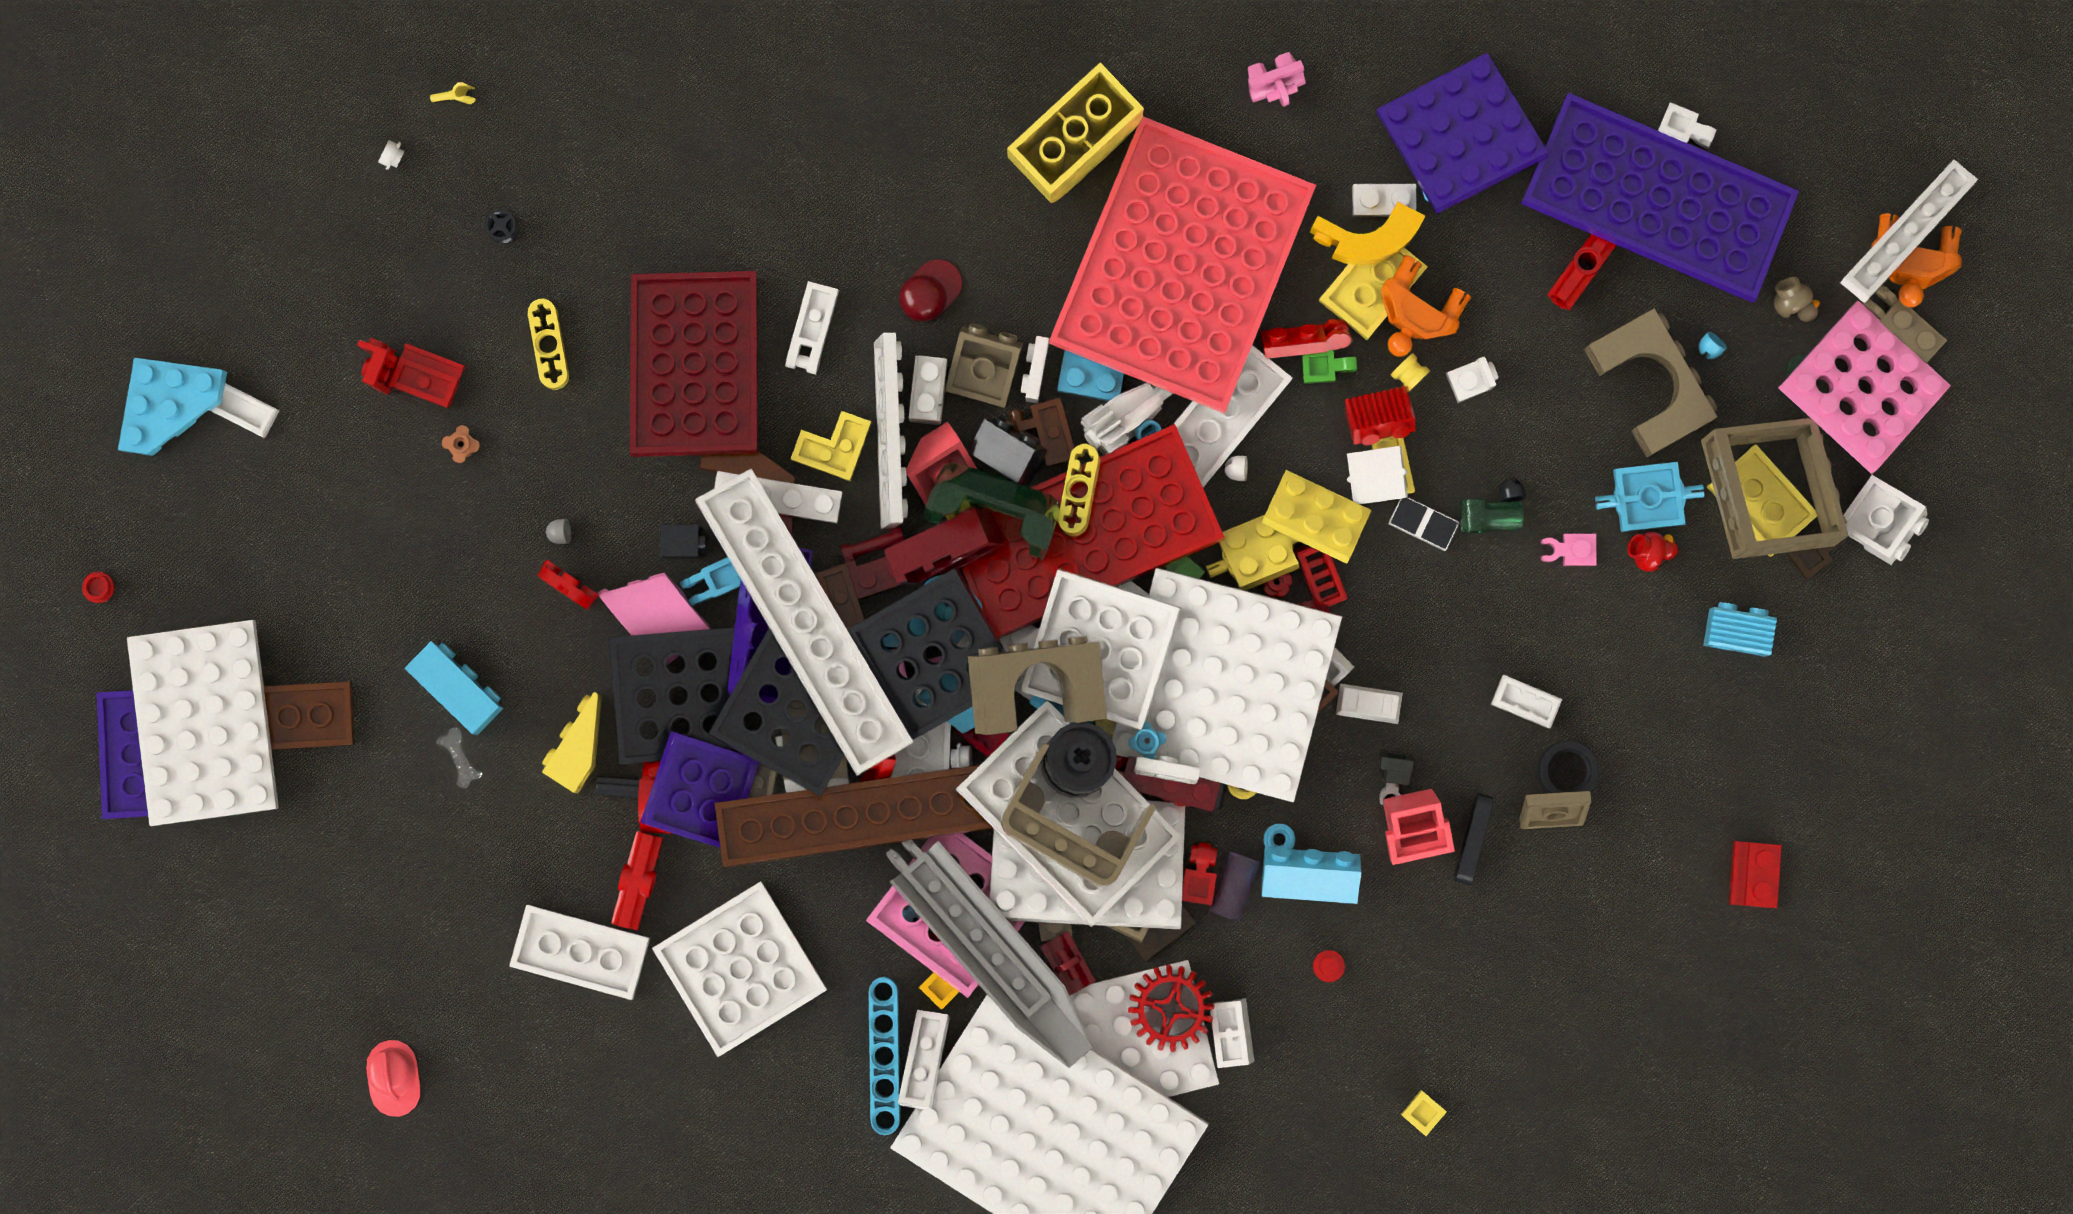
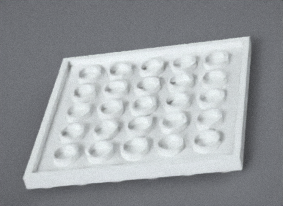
M1156 568L1149 597L1181 608L1145 721L1151 724V728L1157 732H1164L1166 735V742L1159 746L1156 751L1157 756L1153 760H1159L1160 756L1178 759V764L1200 768L1199 777L1294 802L1342 616ZM1116 723L1112 739L1116 748V755L1127 758L1129 756L1144 758V754L1139 753L1137 750H1132L1128 744L1129 739L1135 737L1139 731L1138 729ZM1145 738V740H1144L1145 743H1146V744H1149V743H1150V739H1149V738Z

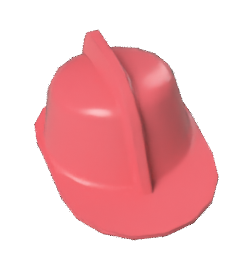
M387 1040L379 1043L372 1049L367 1059L366 1070L370 1096L374 1106L381 1113L400 1117L413 1110L420 1099L421 1087L417 1060L412 1049L399 1040Z

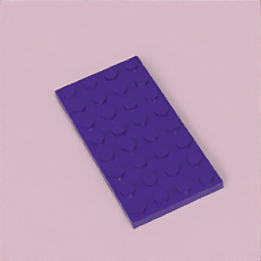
M1567 93L1545 145L1548 157L1538 162L1521 204L1754 303L1799 191Z

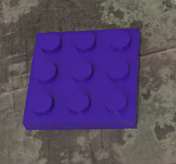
M671 731L640 823L720 848L714 803L747 799L759 763L746 755Z

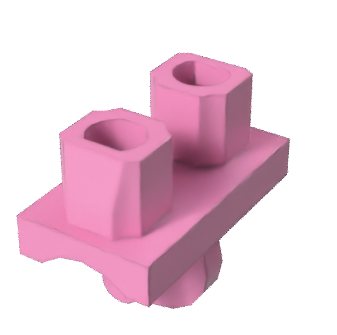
M1287 52L1275 59L1277 69L1267 72L1263 63L1249 66L1248 84L1253 103L1267 98L1268 102L1279 99L1283 107L1289 105L1288 95L1298 92L1297 87L1306 84L1303 73L1304 66L1301 60L1295 61L1293 56Z

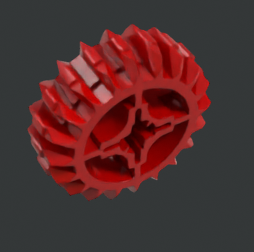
M1166 965L1167 975L1162 976L1160 969L1155 967L1154 973L1157 978L1151 980L1150 976L1145 973L1142 977L1148 984L1143 987L1141 984L1135 983L1134 987L1141 991L1140 996L1130 994L1129 999L1138 1002V1006L1128 1007V1013H1138L1139 1017L1132 1019L1130 1023L1132 1026L1142 1024L1143 1027L1136 1032L1138 1037L1143 1036L1146 1032L1150 1034L1146 1040L1147 1045L1150 1046L1156 1038L1159 1040L1158 1050L1162 1051L1165 1042H1170V1051L1175 1052L1176 1042L1181 1041L1184 1050L1189 1048L1186 1041L1188 1037H1191L1196 1044L1200 1041L1198 1036L1194 1034L1197 1029L1207 1034L1208 1029L1201 1025L1203 1020L1207 1022L1213 1021V1017L1205 1015L1204 1012L1205 1010L1214 1009V1004H1204L1203 999L1211 997L1212 993L1211 991L1203 993L1199 991L1206 984L1204 980H1200L1197 984L1192 983L1197 975L1194 971L1190 972L1188 977L1185 978L1183 977L1185 967L1179 966L1177 975H1172V966ZM1164 982H1173L1167 997L1163 999L1147 997L1157 985ZM1183 984L1194 993L1197 1000V1010L1190 1009L1181 1004L1180 995ZM1176 992L1175 1000L1178 1001L1176 1006L1180 1005V1009L1187 1011V1013L1173 1012L1172 1016L1169 1017L1168 1024H1166L1168 1017L1164 1014L1167 1011H1162V1007L1155 1005V1003L1161 1005L1169 1004ZM1144 1006L1161 1013L1160 1032L1153 1029L1147 1022ZM1182 1017L1194 1020L1187 1030L1179 1034L1169 1035L1176 1019Z

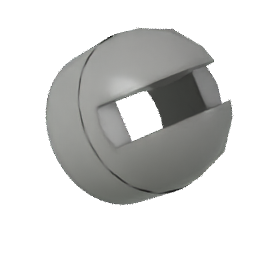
M557 519L550 522L547 526L546 535L551 542L555 544L570 543L571 526L568 519Z

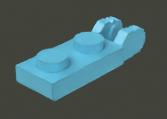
M727 557L701 569L700 573L681 581L680 585L682 589H689L706 580L710 590L692 596L688 602L693 607L711 598L716 599L740 588L741 578Z

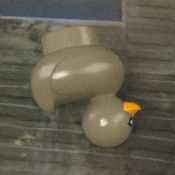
M1788 277L1776 284L1775 290L1777 294L1774 299V308L1780 316L1789 318L1791 314L1797 313V316L1803 322H1811L1816 319L1820 302L1812 300L1813 292L1809 286L1800 283L1797 277Z

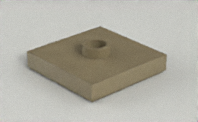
M1590 791L1526 795L1519 818L1520 828L1537 829L1583 826L1591 804Z

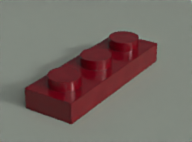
M1129 756L1123 777L1137 792L1213 812L1220 782L1199 777L1194 785L1135 774L1136 758Z

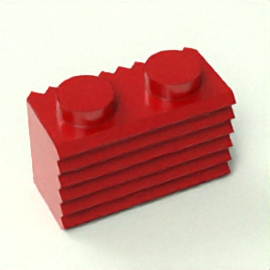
M1405 386L1345 400V416L1354 445L1360 443L1372 445L1382 438L1391 436L1394 438H1404L1410 432L1415 431V415Z

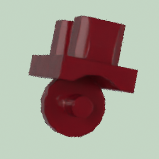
M1068 931L1040 946L1057 978L1066 987L1069 996L1096 982Z

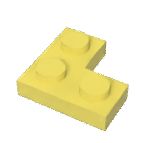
M841 411L831 440L801 430L791 456V461L851 481L872 422Z

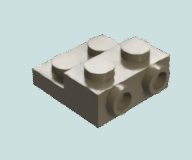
M971 323L969 328L963 326L959 333L945 391L1005 408L1023 343L1017 342L1018 337L1011 333L1000 332L999 336L988 334V328L979 324Z

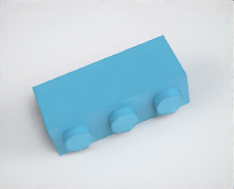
M430 641L404 669L471 734L478 735L502 711L503 707L498 703L501 697L490 686L487 685L484 689L475 680L479 677L476 672L467 664L461 667L453 659L456 653L444 642L438 645Z
M1265 847L1261 878L1262 897L1357 904L1361 878L1360 854H1352L1346 851L1336 853L1322 852L1316 849L1295 850L1286 847Z

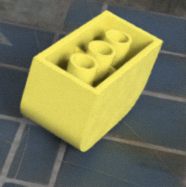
M1100 62L1007 148L1008 158L1050 203H1054L1068 193L1134 131L1143 118L1144 108Z

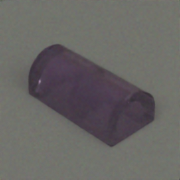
M1230 852L1209 912L1240 922L1260 862Z

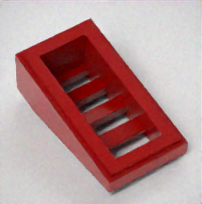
M1308 545L1294 549L1293 552L1299 563V568L1316 605H1328L1330 607L1348 599L1331 556L1319 551L1321 556L1307 561L1306 556L1314 554L1319 550ZM1325 563L1326 568L1311 573V568ZM1330 575L1332 580L1316 586L1315 581ZM1332 587L1336 588L1337 592L1321 598L1320 592Z

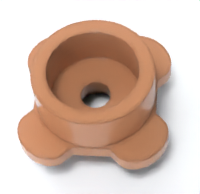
M463 425L458 426L454 434L445 436L442 440V446L445 449H449L456 463H463L466 457H469L473 452H477L480 448L479 441L473 439L469 434V429ZM460 441L464 443L463 447L458 446Z

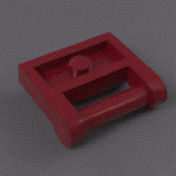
M900 526L892 528L890 533L851 546L849 543L840 546L858 600L904 585L897 584L887 557L859 566L856 565L854 559L855 557L904 541Z

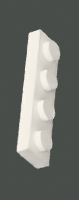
M717 471L714 489L737 477L739 474ZM757 478L778 514L838 523L842 491Z

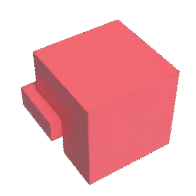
M1432 789L1382 799L1388 826L1385 836L1392 865L1455 852L1450 823L1447 818H1443L1441 802Z

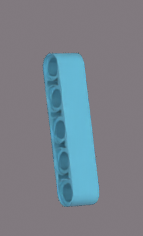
M883 976L874 980L869 987L871 1126L875 1132L881 1135H889L896 1131L901 1119V1105L898 1103L900 1094L899 989L895 980ZM885 982L892 987L893 993L890 999L881 1000L876 996L875 987L878 983ZM885 1014L891 1017L893 1027L890 1031L881 1032L877 1029L875 1022L879 1015ZM883 1046L890 1048L894 1055L892 1062L888 1064L880 1063L876 1058L878 1048ZM889 1079L894 1085V1092L889 1096L879 1094L876 1088L879 1080ZM882 1111H889L894 1116V1125L889 1128L881 1127L877 1122V1115Z

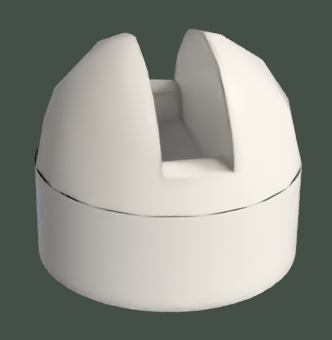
M1247 456L1229 458L1225 464L1224 471L1226 475L1232 480L1246 481L1248 472Z

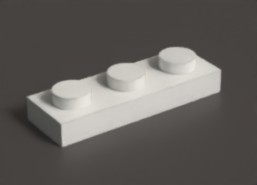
M917 1010L898 1099L899 1105L931 1110L950 1020L948 1014Z

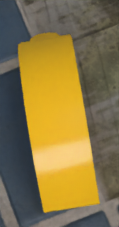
M1397 201L1388 220L1374 232L1367 234L1351 233L1317 216L1310 233L1315 235L1313 239L1326 247H1330L1331 244L1337 247L1332 259L1351 265H1372L1388 260L1401 252L1415 236L1425 215Z

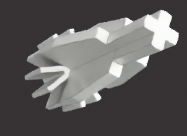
M1145 383L1117 395L1104 406L1101 404L1081 418V424L1085 427L1083 430L1087 442L1098 451L1101 450L1103 455L1110 454L1124 447L1135 436L1134 429L1146 419L1152 420L1162 409L1163 401L1173 393L1154 385L1151 387L1149 383Z

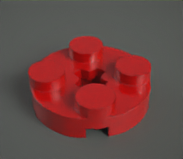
M547 559L536 575L586 610L593 605L599 596L585 585L579 589L578 587L581 582L567 572H563L560 576L559 574L562 569Z

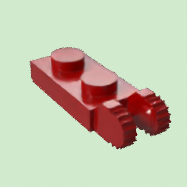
M1330 319L1324 325L1306 324L1301 327L1273 328L1267 331H1260L1264 357L1269 359L1323 353L1329 350L1346 348L1352 340L1350 333H1348V324L1342 319Z

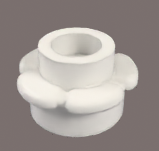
M388 140L378 163L387 166L386 170H389L391 165L397 168L404 154V150L399 148L401 142L396 144Z
M958 743L957 749H951V767L973 766L972 747L962 746V743Z

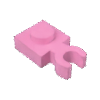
M1563 534V543H1559L1554 538L1541 540L1542 545L1549 544L1553 547V554L1551 556H1541V561L1552 562L1558 557H1563V566H1596V534Z

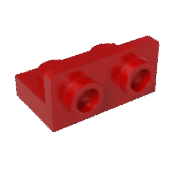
M370 338L368 343L359 340L357 346L372 355L363 365L361 374L364 377L362 382L376 391L389 395L392 388L389 386V383L399 360L394 355L396 350L373 338Z

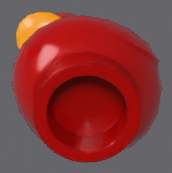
M1648 532L1644 535L1636 534L1633 536L1628 544L1627 551L1628 555L1634 558L1635 564L1639 569L1653 572L1659 569V565H1661L1663 560H1671L1676 557L1678 545L1670 534L1663 537L1660 533Z

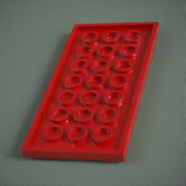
M1175 424L1100 457V467L1089 524L1086 531L1079 536L1067 535L1058 523L1067 472L983 508L991 510L1004 545L968 564L962 570L970 589L982 603V611L998 638H1002L1042 620L1057 569L1118 587L1155 571L1156 568L1164 567L1225 540ZM1085 463V464L1082 465V470H1081V474H1080V475H1084V476L1090 478L1091 475H1087V474L1085 473V467H1086V464H1087V463ZM1077 482L1071 487V495L1074 498H1082L1088 492V486L1084 482ZM1068 502V506L1072 505L1074 511L1072 518H1066L1065 521L1069 523L1070 528H1074L1075 523H1081L1082 520L1077 517L1078 506Z

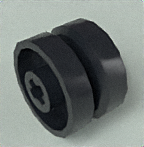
M1088 722L1071 723L1060 728L1047 743L1049 747L1041 760L1042 774L1047 784L1058 794L1069 798H1083L1097 792L1113 775L1117 763L1116 748L1110 736L1099 726ZM1078 756L1082 759V762L1076 764L1073 759Z

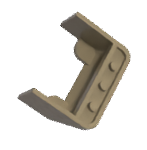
M1043 743L1036 751L1001 818L1002 829L1011 838L1094 885L1100 887L1109 886L1119 877L1156 806L1150 804L1142 811L1129 837L1117 831H1107L1099 837L1095 845L1039 814L1045 802L1044 793L1040 787L1030 782V779L1049 745Z

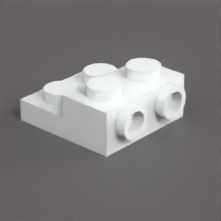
M1873 475L1843 515L1847 520L1846 528L1849 537L1864 545L1865 550L1890 565L1896 559L1902 561L1911 547L1908 541L1914 533L1918 536L1921 535L1929 522V519L1926 518L1928 515L1926 506Z

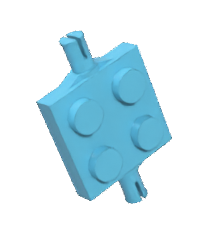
M1678 462L1618 468L1613 470L1615 481L1614 495L1595 496V502L1608 501L1597 503V510L1615 507L1619 515L1621 532L1682 526L1686 524L1684 515L1686 499L1704 498V491L1692 493L1693 491H1702L1704 487L1702 484L1684 487L1679 475Z

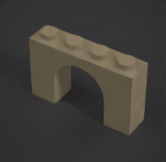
M1655 308L1591 343L1584 349L1599 376L1628 360L1639 357L1658 361L1670 373L1674 392L1669 406L1664 412L1631 430L1646 458L1717 418L1715 413L1717 406L1709 394L1705 396L1699 386L1702 383L1699 374L1693 367H1688L1683 358L1686 354L1678 340L1673 341L1667 331L1670 329L1667 319L1662 313L1657 314Z
M1087 636L1069 637L1068 644L1058 645V640L1039 641V647L1028 649V643L1008 645L1009 651L998 652V647L978 649L979 655L968 656L975 734L991 735L1018 731L1014 700L1015 685L1023 671L1036 663H1043L1050 667L1060 681L1065 722L1080 723L1107 719L1099 642L1088 641Z

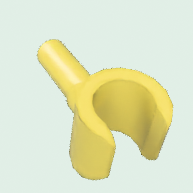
M458 82L453 87V90L432 94L430 99L431 102L455 99L466 104H472L476 99L466 96V93L470 89H475V87Z

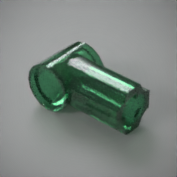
M1486 499L1460 501L1461 533H1486L1489 530L1523 529L1524 509L1522 502H1488Z

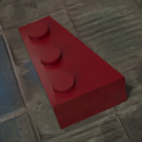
M976 506L962 510L959 516L942 522L933 528L884 549L897 584L924 586L930 578L944 575L956 567L960 570L1004 545V541L991 510L977 509Z

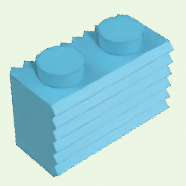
M1721 602L1718 604V607L1709 609L1703 646L1760 656L1771 655L1777 618L1768 616V610L1750 608L1749 613L1737 611L1738 605Z

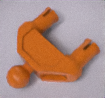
M1891 214L1880 215L1878 237L1872 243L1871 248L1899 219V216L1894 214L1892 221H1890ZM1953 226L1942 227L1939 251L1916 247L1888 277L1893 283L1903 285L1898 293L1899 301L1902 305L1908 308L1918 306L1924 297L1923 289L1947 278L1961 267L1962 258L1958 254L1962 232L1960 228L1955 227L1954 233H1952Z
M1404 255L1393 278L1386 280L1381 290L1389 323L1400 329V332L1393 334L1387 343L1388 350L1397 357H1403L1411 351V337L1414 339H1429L1455 334L1460 327L1458 319L1471 299L1469 294L1464 295V291L1453 288L1442 311H1438L1412 294L1409 286L1418 270L1422 267V264L1419 261L1415 263L1416 259L1408 255Z

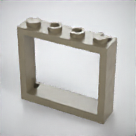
M1811 418L1714 429L1701 440L1732 559L1832 547L1849 536L1846 528L1847 520L1843 517L1839 503V491L1834 485L1831 474V462L1827 458L1824 449L1823 434H1820L1818 424ZM1796 438L1822 533L1756 541L1731 446Z

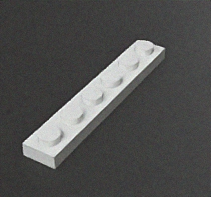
M1953 160L1840 283L1865 303L1978 179L1957 161Z

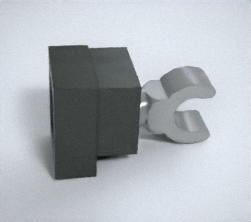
M1380 751L1379 766L1380 769L1385 770L1384 778L1386 782L1385 788L1379 794L1381 805H1383L1382 799H1385L1386 795H1401L1399 784L1409 785L1414 763L1412 754Z

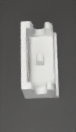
M1246 998L1213 1003L1214 1009L1210 1010V1014L1213 1017L1212 1029L1217 1067L1223 1068L1253 1063L1254 1054Z

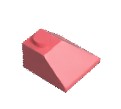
M948 422L920 439L906 468V474L932 517L942 511L936 498L937 495L941 493L948 494L952 492L953 487L959 485L965 496L986 484L963 443Z

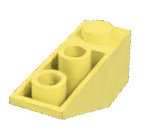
M596 692L591 697L586 695L577 708V711L580 712L574 723L571 721L567 723L560 734V738L563 740L557 750L552 748L542 762L546 766L542 773L573 793H579L596 765L602 696Z

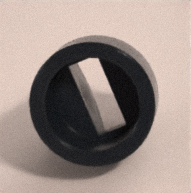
M1507 479L1500 486L1501 502L1503 504H1510L1526 498L1525 488L1518 479Z

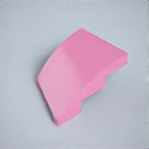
M665 572L650 576L646 580L628 582V585L611 591L603 589L598 592L605 605L631 635L711 629L709 624L689 604L685 593ZM679 655L670 656L667 660L666 666L669 663H671L674 659H676Z

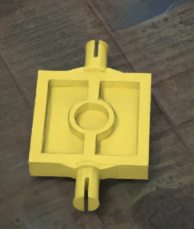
M1263 515L1223 531L1225 540L1219 542L1223 560L1206 566L1210 578L1228 571L1236 580L1239 589L1245 591L1299 569V563L1293 552V544L1300 541L1262 524L1261 522L1265 516Z

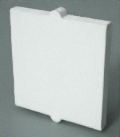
M1401 446L1347 454L1350 474L1347 481L1351 483L1353 502L1367 504L1408 498L1405 479L1408 471L1404 469Z

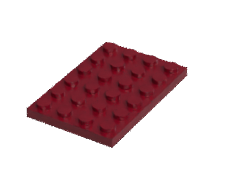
M757 272L631 274V457L758 454Z

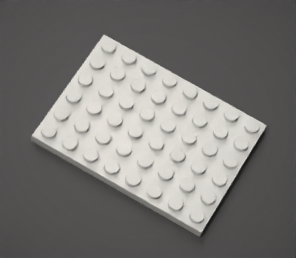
M986 995L939 1070L931 1110L915 1108L890 1148L993 1214H1152L1209 1123L1093 1049H1090L1074 1065L1067 1068L1019 1031L992 999Z

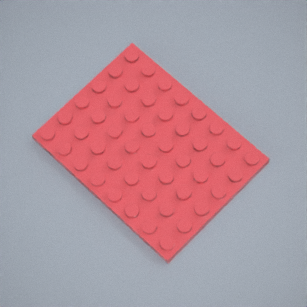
M1143 117L1130 143L1049 339V344L1225 414L1316 185Z

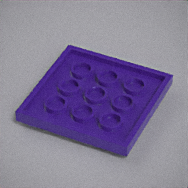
M1488 53L1377 108L1379 119L1436 214L1548 157L1547 149Z
M133 690L96 693L102 819L148 817Z

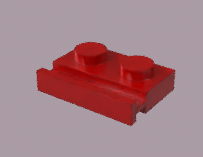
M405 343L404 351L398 360L389 386L449 409L461 381V375L466 367Z
M1733 841L1729 892L1730 905L1777 909L1782 845Z

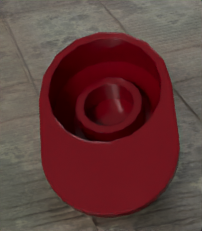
M938 259L931 260L922 265L904 283L900 290L899 301L905 315L913 321L922 323L933 321L939 317L960 294L962 278L958 269L952 263Z

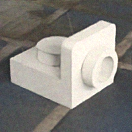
M1485 356L1478 358L1475 362L1446 373L1457 403L1493 389L1496 386L1495 380L1498 379L1493 363H1487Z

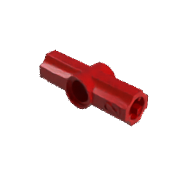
M1591 234L1581 249L1576 252L1573 260L1547 296L1560 308L1570 310L1588 284L1595 278L1599 269L1617 245ZM1578 261H1589L1593 269H1582Z
M636 831L628 863H625L618 885L620 893L611 924L639 930L647 898H650L656 880L657 871H655L663 844L662 837Z

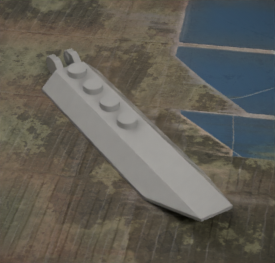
M912 840L903 841L904 849L916 859L910 866L906 864L894 849L886 852L889 860L901 872L890 883L1019 1031L1067 1068L1074 1065L1093 1048L1064 984L939 841L925 853Z

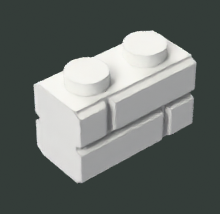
M915 356L909 409L910 422L941 425L946 385L945 377L947 376L948 367L947 359Z

